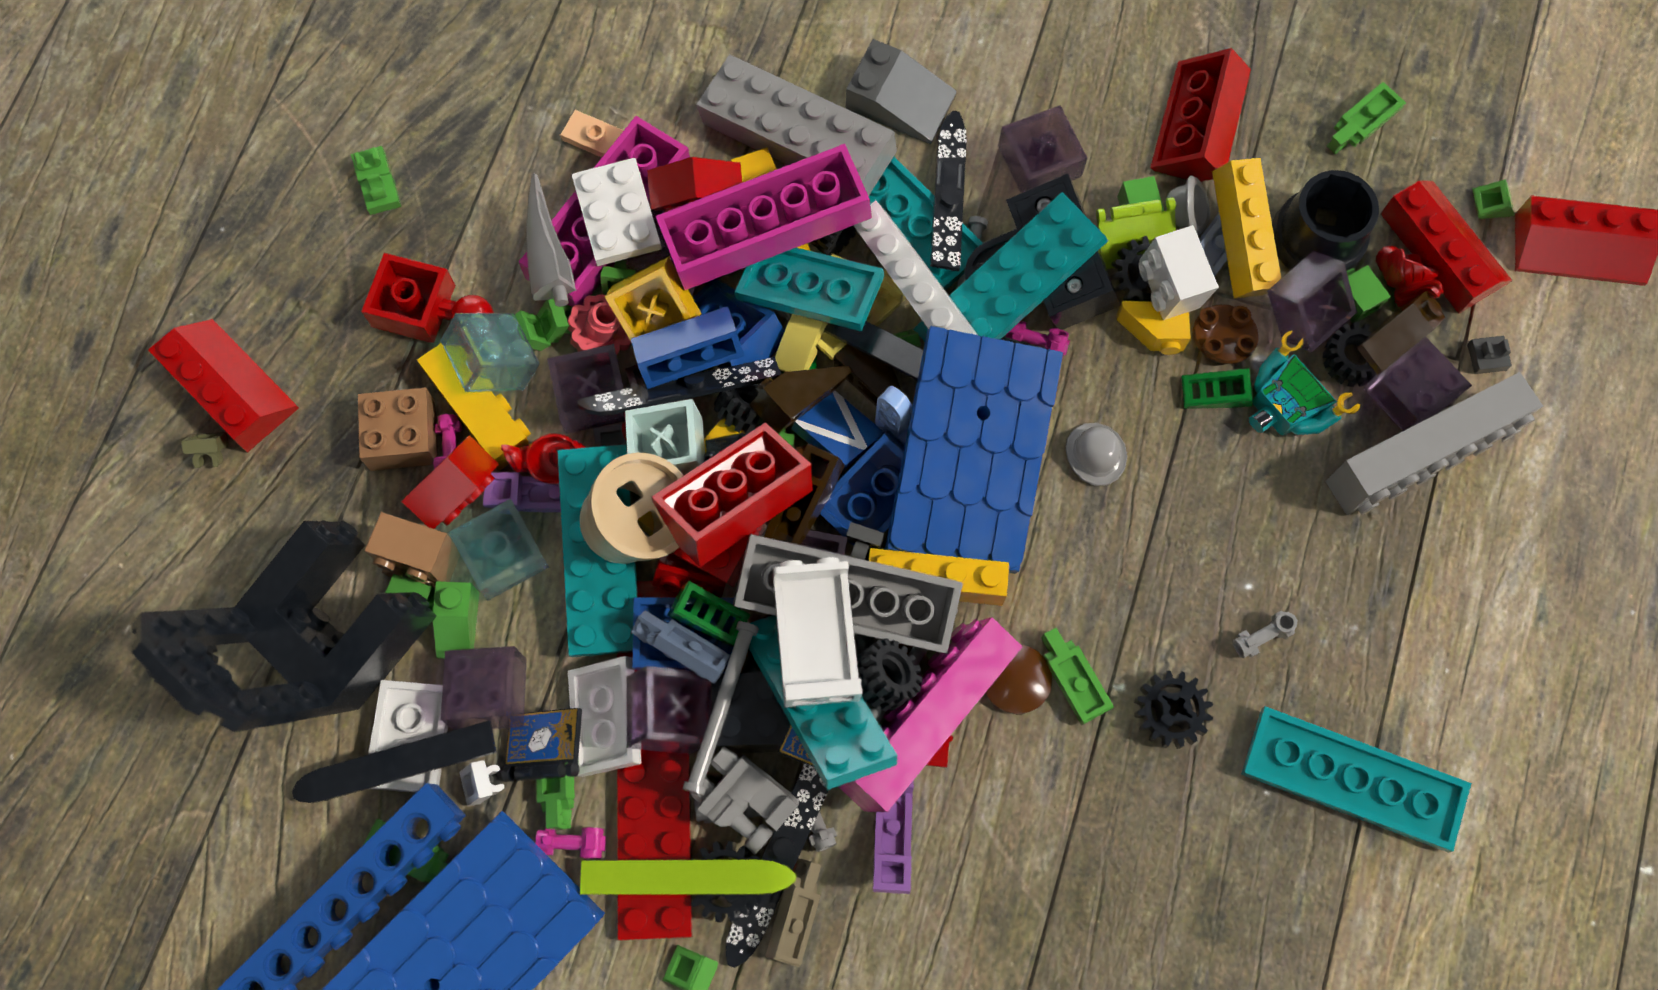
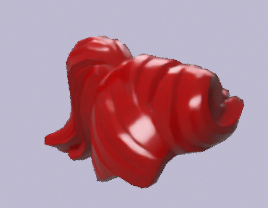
M1385 246L1377 253L1375 261L1386 283L1396 289L1394 298L1398 307L1403 306L1425 291L1433 299L1439 298L1444 293L1442 283L1434 280L1438 276L1437 270L1424 266L1420 255L1405 254L1404 249H1399L1395 246Z
M558 433L543 435L531 444L521 448L507 444L501 445L504 458L516 472H529L533 478L547 484H559L557 450L586 448L585 445L578 443L577 440H572L568 436Z

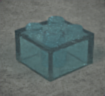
M455 313L440 340L465 392L524 390L540 365L514 313Z
M511 499L448 532L478 589L488 601L549 568Z

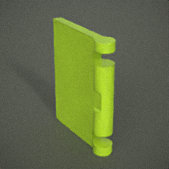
M1174 197L1166 198L1167 211L1161 212L1162 205L1159 199L1111 207V220L1106 221L1104 209L1096 210L1097 227L1108 239V242L1099 249L1107 269L1114 268L1111 265L1112 262L1121 259L1117 254L1118 250L1122 248L1127 249L1126 243L1133 239L1138 243L1141 237L1147 236L1150 243L1155 237L1176 231V201ZM1138 252L1137 254H1138V255H1140V254L1143 255L1145 252Z

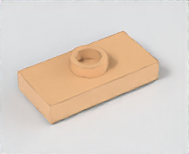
M575 110L561 133V139L564 142L603 157L624 130Z

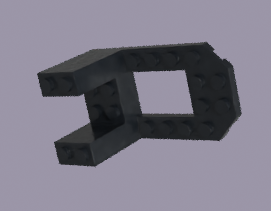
M303 521L235 607L141 612L132 623V633L136 634V639L131 644V653L184 709L199 716L206 710L221 718L220 726L233 732H240L359 710L380 685L381 680L386 678L435 619L436 615L428 608L429 602L416 592L377 594L345 634L337 631L329 623V616L322 610L315 608V606L360 553L365 544L357 537V530L347 522ZM249 642L288 683L241 690L232 680L231 673L223 666L216 664L206 653L207 649L205 646Z

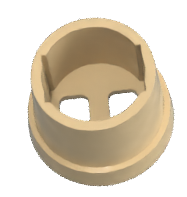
M649 453L626 454L607 464L594 481L580 512L581 532L588 546L601 558L620 564L652 560L677 550L679 546L653 504L651 497L684 476L681 471L664 458ZM618 488L626 489L636 493L641 499L627 507L622 503L616 491ZM649 511H651L654 521L652 536H646L637 523V520Z

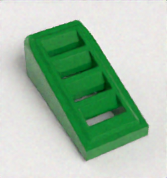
M1249 368L1181 375L1184 409L1241 408L1252 406ZM1207 383L1213 384L1214 397L1207 398ZM1219 383H1226L1227 396H1220ZM1233 383H1240L1241 394L1234 395ZM1192 384H1199V399H1193Z
M687 581L680 588L667 616L734 647L739 632L736 630L739 621L747 622L750 614L698 585ZM692 597L696 600L688 612L684 608L689 598ZM704 603L709 606L701 619L697 615ZM716 610L722 611L716 625L710 624ZM729 616H733L735 620L729 632L726 633L723 631V628Z

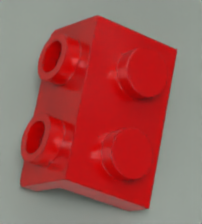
M670 553L660 557L652 586L659 587L668 593H678L682 585L690 581L717 597H722L726 583Z

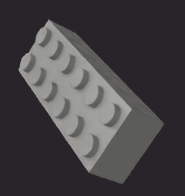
M730 54L696 104L704 125L756 150L768 147L772 158L787 165L845 144L868 196L897 152L894 131Z
M1518 372L1346 460L1325 482L1346 515L1357 510L1362 515L1379 505L1378 502L1388 497L1391 500L1408 490L1407 487L1414 483L1421 485L1437 475L1436 472L1443 468L1446 471L1454 468L1465 461L1464 458L1472 453L1474 456H1477L1491 448L1494 442L1500 439L1504 442L1521 432L1520 429L1535 421L1533 414L1541 409L1543 405L1521 372Z
M749 534L733 601L735 607L776 615L773 583L774 567H780V563L790 560L802 561V565L817 564V560L822 558L835 557L839 559V562H848V584L854 633L879 639L889 638V641L896 640L902 644L947 654L962 590V582Z

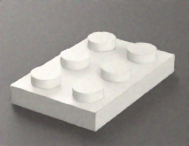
M636 158L571 174L597 266L662 249Z
M623 656L568 671L570 708L582 709L578 757L580 768L578 776L580 777L641 764L635 671L632 668L633 658Z
M381 680L368 755L446 733L448 731L454 688L446 685ZM442 768L370 789L417 793L426 783L439 786Z

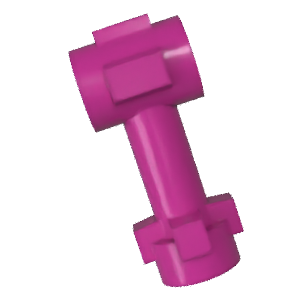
M1020 321L1006 334V338L1033 344L1047 350L1063 352V355L1067 354L1070 344L1068 332L1052 328L1049 330V334L1046 335L1026 329L1027 322Z
M443 414L438 416V424H435V433L442 434L443 456L434 458V468L456 448V432L462 431V423L458 421L457 415Z
M545 827V830L537 831L536 845L548 856H553L555 849L580 850V858L602 859V851L605 852L606 836H603L604 829L584 827L582 828V835L556 834V830L546 829Z

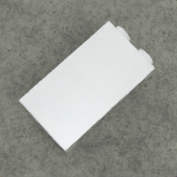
M827 557L817 560V564L802 565V561L790 560L780 563V567H774L773 583L785 707L860 701L862 686L861 679L858 678L847 561L839 562L838 558Z

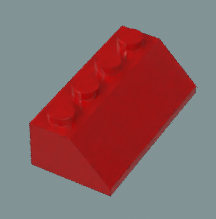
M1232 48L1178 61L1150 167L1153 171L1188 180L1189 176H1194L1200 182L1213 180L1212 171L1229 162L1251 72L1250 67Z
M1419 180L1393 195L1380 213L1412 254L1420 255L1424 266L1437 270L1438 276L1434 280L1442 283L1444 296L1459 314L1512 281L1434 181Z
M1530 196L1515 213V271L1642 286L1648 283L1658 256V210Z
M213 319L175 327L148 349L247 453L299 409Z
M764 423L651 498L677 545L701 567L813 491L811 463L767 423Z

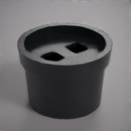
M1330 170L1313 176L1298 193L1294 194L1283 204L1272 221L1279 260L1295 274L1315 281L1335 280L1347 270L1355 269L1364 257L1369 245L1370 234L1379 216V203L1373 189L1362 178L1346 171ZM1322 208L1335 212L1337 214L1335 226L1318 223L1315 220L1317 209Z

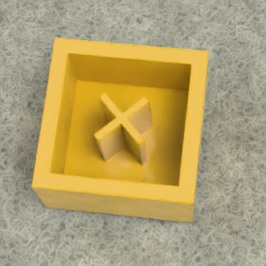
M670 257L612 285L605 295V299L630 341L632 338L702 315L689 290H684L676 267Z

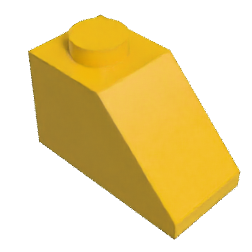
M1122 301L1116 314L1117 321L1150 351H1161L1165 355L1178 354L1185 350L1191 339L1189 312L1163 320L1160 311L1157 312L1150 301Z

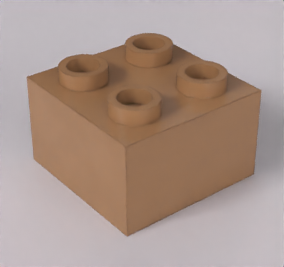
M426 387L358 394L359 458L370 471L433 465L434 458L437 457V433H435L436 407L435 400Z
M383 512L380 513L365 548V552L374 560L373 565L383 569V574L391 578L393 574L401 577L407 576L433 588L436 586V581L450 582L462 553L447 533Z

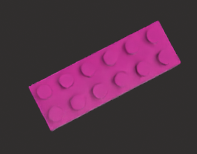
M635 116L594 168L636 158L650 206L647 170L689 158V148L638 116ZM575 191L551 220L560 244L571 264L576 291L567 294L569 302L567 305L571 307L583 305L584 299L587 296H591L601 283L600 275L603 266L613 267L615 265V262L597 266L577 192ZM651 210L652 216L657 210ZM526 252L519 260V264L525 279L530 281Z
M845 144L656 216L684 290L872 218L870 198Z
M993 617L980 621L975 619L966 625L964 623L960 624L951 634L950 639L952 642L949 644L947 654L936 652L927 664L930 668L922 676V683L919 684L921 686L920 692L897 709L892 711L888 709L883 717L886 720L880 727L898 755L897 765L838 786L864 812H888L1023 647Z

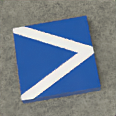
M836 391L832 392L797 419L791 428L808 444L839 457L845 464L843 471L866 453L885 433Z

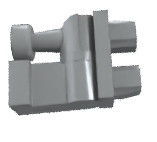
M722 747L710 763L724 775L722 779L715 785L706 777L703 787L706 788L704 796L691 792L690 794L700 803L697 809L703 815H707L714 824L718 826L729 825L747 838L744 845L755 855L768 841L773 831L764 824L756 827L745 816L744 811L751 806L766 820V823L777 831L798 807L799 799L761 768L752 763L744 754L738 757L732 751Z

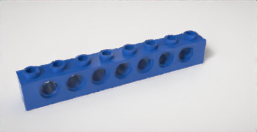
M426 783L217 990H253L257 982L262 986L263 990H298L296 985L305 976L309 978L319 971L325 964L323 958L332 949L338 950L351 939L353 934L350 931L360 921L365 923L379 911L380 906L378 903L387 894L392 896L406 884L407 879L405 876L414 867L417 869L421 868L433 857L434 852L432 849L441 840L444 842L448 841L460 830L461 825L459 823L466 815L437 784ZM425 819L428 823V832L425 837L420 839L416 833V826L420 820ZM394 846H398L401 851V859L394 866L390 862L389 853ZM369 872L374 879L372 889L366 892L362 886V880ZM339 900H342L346 905V913L342 919H339L335 913V907ZM312 927L317 930L319 935L315 946H312L308 940V933ZM284 955H287L291 962V967L287 974L281 968V959Z

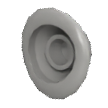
M1189 176L1187 184L1171 190L1167 198L1174 197L1176 201V227L1186 228L1194 225L1197 235H1200L1209 224L1210 204L1202 183L1198 178Z
M1085 423L1073 429L1068 436L1065 448L1071 468L1077 476L1094 486L1109 485L1119 479L1126 467L1127 452L1125 443L1117 432L1103 424Z

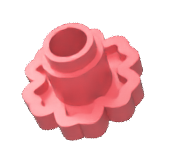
M605 295L587 296L584 299L583 305L573 306L568 318V330L572 332L570 343L573 347L577 348L579 354L586 356L592 353L597 361L614 360L618 356L619 350H627L630 347L631 341L605 299Z

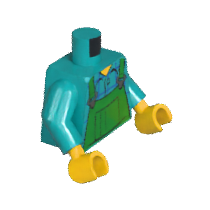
M1293 331L1283 335L1282 346L1280 348L1276 347L1259 368L1254 384L1257 395L1252 400L1253 405L1258 411L1249 417L1251 426L1258 433H1263L1273 426L1282 436L1291 432L1295 435L1319 434L1341 420L1343 413L1354 414L1360 408L1358 403L1351 409H1345L1344 401L1351 397L1352 393H1343L1336 401L1295 354L1289 358L1288 354L1290 351L1298 350L1303 345L1302 338L1296 347L1288 346L1286 340Z

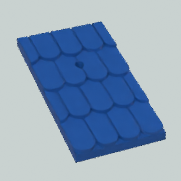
M934 326L929 327L926 333L885 550L1009 562V573L1016 574L1020 571L1030 517L1033 514L1052 407L1055 404L1063 352L985 336L981 337L950 329L946 330Z
M502 810L322 990H533L593 929L605 913L587 895H580V887Z

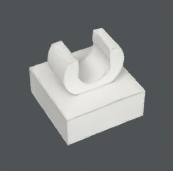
M485 760L470 763L459 772L467 807L481 804L492 795H496L504 789V784L492 785L489 781V775L500 771L498 765H490L486 768Z

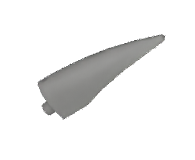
M533 173L528 197L526 223L527 259L532 298L536 301L554 299L555 305L562 307L569 303L567 294L576 291L570 261L560 244L551 221L538 175Z

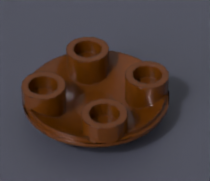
M1220 304L1206 307L1201 310L1193 325V338L1198 349L1206 357L1219 363L1234 364L1244 361L1252 355L1258 344L1259 334L1257 326L1251 318L1250 310L1245 306L1239 305L1235 307Z
M1022 645L1021 650L985 692L989 700L996 707L1015 715H1023L1040 707L1048 698L1052 687V673L1046 659L1038 651Z

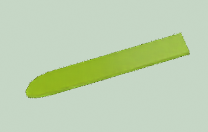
M767 860L581 861L580 895L768 894L788 888L796 882L797 877L796 873L787 866Z

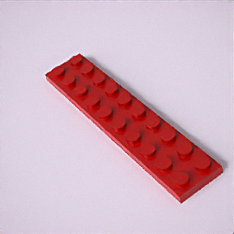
M637 581L638 597H676L678 594L668 593L659 587L652 586L653 581ZM633 652L617 653V658L623 656L633 658ZM634 669L641 764L617 769L618 860H691L690 792L682 789L684 782H689L690 779L689 674ZM618 895V940L693 938L692 895Z

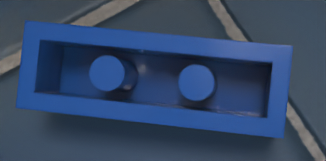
M728 306L631 339L637 365L647 389L745 356Z

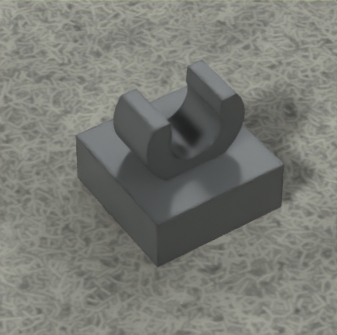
M1504 336L1472 339L1467 344L1474 374L1507 371L1512 367L1509 356L1511 350L1508 339H1505Z
M852 522L846 535L847 541L855 543L851 557L864 560L867 558L869 548L881 549L884 540V533Z

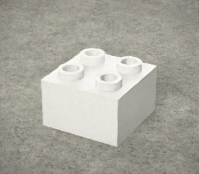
M1194 225L1155 237L1139 260L1141 277L1144 281H1148L1152 291V305L1157 312L1160 311L1163 320L1201 308L1219 288Z

